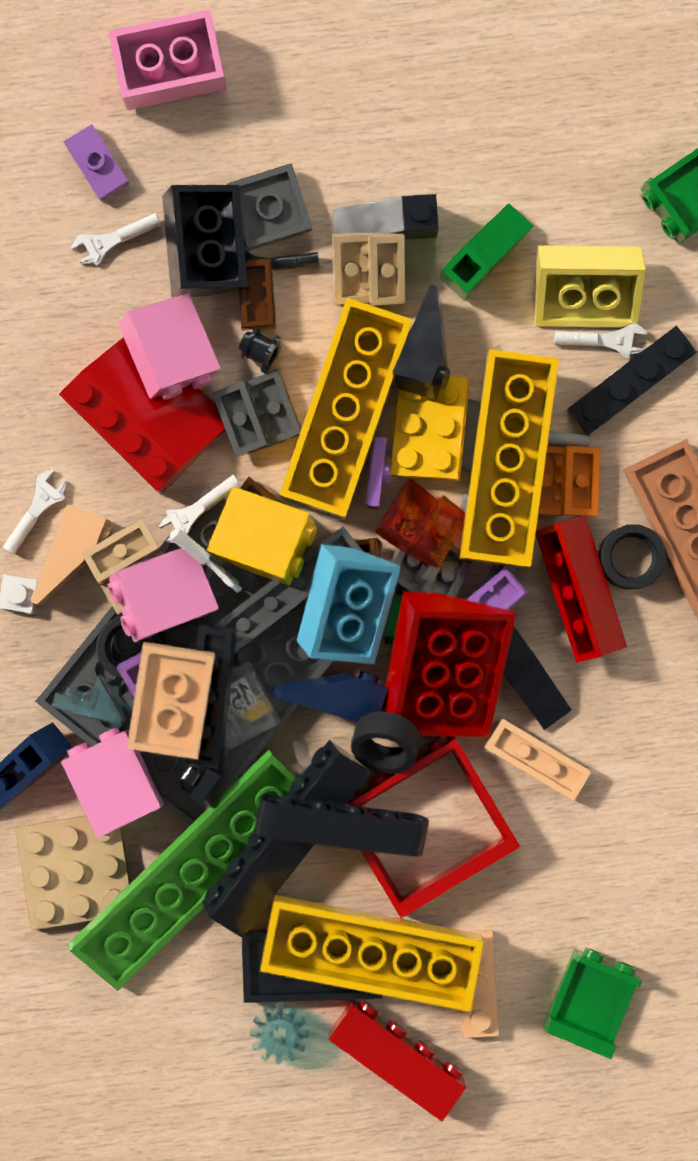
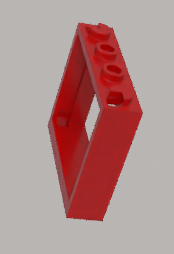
M443 736L428 745L431 751L420 758L417 755L413 766L402 773H394L390 776L387 773H381L369 781L371 787L361 793L357 790L347 803V805L362 806L452 752L501 834L500 838L401 896L376 852L360 850L401 919L521 847L455 737L448 740L446 736Z

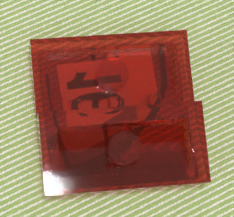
M410 478L403 484L374 532L404 553L437 568L442 564L462 530L465 512L445 495L436 499Z

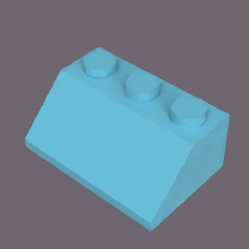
M322 544L297 642L307 655L314 659L374 664L401 567L355 548Z

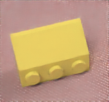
M538 246L535 272V326L626 327L633 323L638 324L646 271L641 247Z

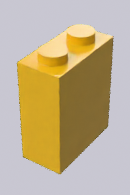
M232 487L206 551L216 560L290 586L293 578H298L304 565L302 555L306 545L310 546L313 543L317 526H314L316 522L308 512Z

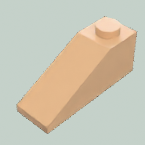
M67 504L30 602L43 605L87 564L81 553L112 535L113 529L109 528L110 520Z

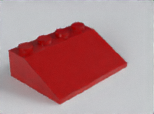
M124 337L84 368L59 393L161 495L226 431L217 406L200 389L194 390L192 385L182 388L183 392L172 398L163 399L162 395L150 399Z
M403 592L386 681L388 691L381 711L405 717L416 726L420 736L490 737L516 618L515 612L440 593Z

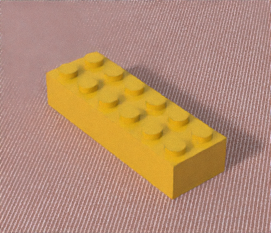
M346 298L279 494L282 499L346 520L394 379L392 372L409 335L413 319Z
M489 349L484 374L460 560L525 569L531 567L559 358Z
M275 895L260 971L471 1012L484 940L481 934Z

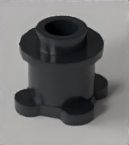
M258 328L253 330L252 333L247 331L239 344V350L242 351L241 358L243 360L249 358L262 365L261 372L266 374L281 351L280 343L282 337L276 335L272 340L262 335L261 330Z

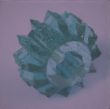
M283 1003L277 1004L276 1013L268 1005L265 1006L263 1009L265 1017L255 1015L253 1022L258 1027L250 1030V1036L258 1039L253 1043V1049L257 1051L265 1048L262 1055L264 1061H267L271 1054H275L276 1064L282 1063L283 1054L290 1061H294L296 1055L293 1049L304 1052L306 1045L301 1040L309 1037V1030L301 1028L306 1023L305 1016L293 1019L297 1008L292 1006L288 1013H283ZM279 1027L285 1028L286 1038L284 1039L281 1036L280 1040L273 1037V1028L278 1031Z

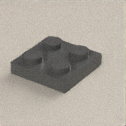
M292 163L227 183V185H239L243 237L248 251L313 231Z

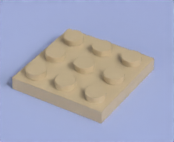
M83 815L17 826L15 828L31 931L92 921L131 883L122 826L97 838L87 816Z

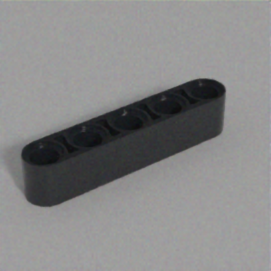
M262 795L260 797L254 832L259 836L269 839L418 857L423 855L429 819L409 812L279 795Z

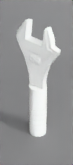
M154 213L109 234H80L76 237L71 248L75 250L84 244L90 255L80 260V264L94 262L98 266L106 253L117 244L161 226V222L157 214Z
M635 323L609 333L555 331L554 344L606 346L617 350L624 357L630 358L631 354L640 353L644 350L643 348L632 347L634 333L647 335L648 332Z
M52 469L38 475L32 505L3 546L4 549L13 555L40 515L51 505L61 502L66 498L63 495L66 489V480L57 489L46 482L55 472Z
M233 474L195 504L183 509L167 510V516L162 520L159 527L162 529L172 523L174 528L179 527L188 535L194 523L203 513L228 496L232 487L239 488L241 483ZM170 538L166 540L168 543H175Z
M179 527L171 532L169 538L198 563L208 565L222 578L228 587L230 586L237 593L242 589L239 581L229 571L212 561L210 554Z

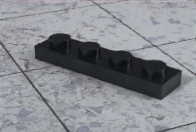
M676 325L571 405L567 411L586 435H590L695 355L697 351Z
M207 624L199 626L197 650L215 653L198 759L185 758V764L213 769L223 767L237 629Z

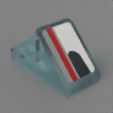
M102 674L96 677L90 700L86 699L87 692L73 688H67L66 693H55L52 707L118 725L125 723L126 716Z

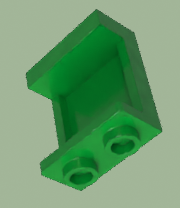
M698 148L656 177L646 180L641 187L643 202L649 210L657 212L662 219V229L670 239L675 238L678 244L698 232Z
M585 947L584 952L574 948L543 1026L546 1033L612 1060L617 1047L614 1043L615 1037L636 986L641 987L643 981L635 974L637 969L629 964L617 961L616 965L603 961L604 955L593 949Z

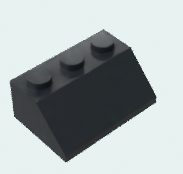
M171 185L162 195L171 297L189 293L190 297H205L246 289L248 287L239 185Z

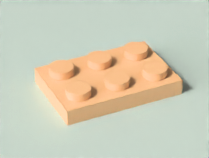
M143 643L127 749L198 759L215 653Z

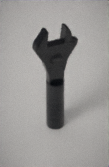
M245 250L246 260L270 259L255 256ZM318 252L271 258L273 271L320 265Z

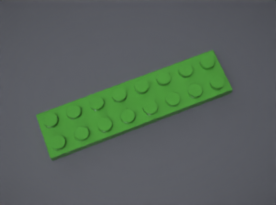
M268 750L68 944L69 951L118 991L204 908L202 902L207 890L213 884H217L226 872L229 862L234 857L239 856L246 847L250 835L254 832L260 797L262 795L285 796L297 776Z

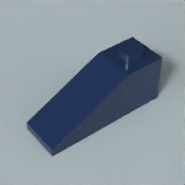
M360 670L359 675L345 672L275 685L271 693L279 699L358 722L362 716L368 713L381 711L388 687L378 682L380 676Z
M53 722L30 734L0 762V810L54 768L68 755L67 751L73 748Z

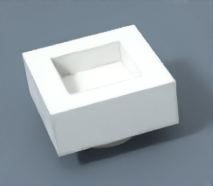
M3 574L0 608L34 614L35 603L30 601L38 580Z

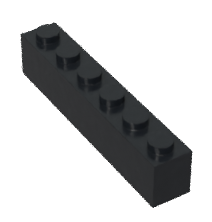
M329 739L324 747L319 748L314 753L311 764L303 774L298 775L293 780L290 790L285 796L347 804L370 775V772L353 755ZM253 832L247 841L246 847L239 856L234 857L229 862L226 872L221 879L207 890L202 904L209 918L242 938L315 844L269 839Z

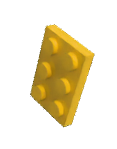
M450 376L447 386L444 389L440 388L436 400L399 389L390 469L392 477L460 481L470 386L468 377Z

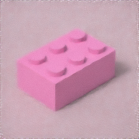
M210 10L108 31L121 94L128 111L227 90Z

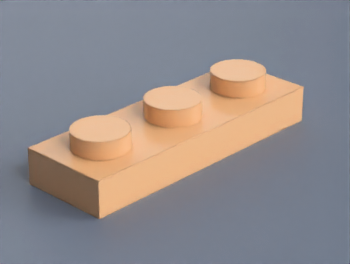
M503 718L500 719L484 746L485 749L572 801H575L591 774L590 770Z
M492 930L467 931L481 934L484 944L471 1012L462 1010L463 1037L498 1036Z

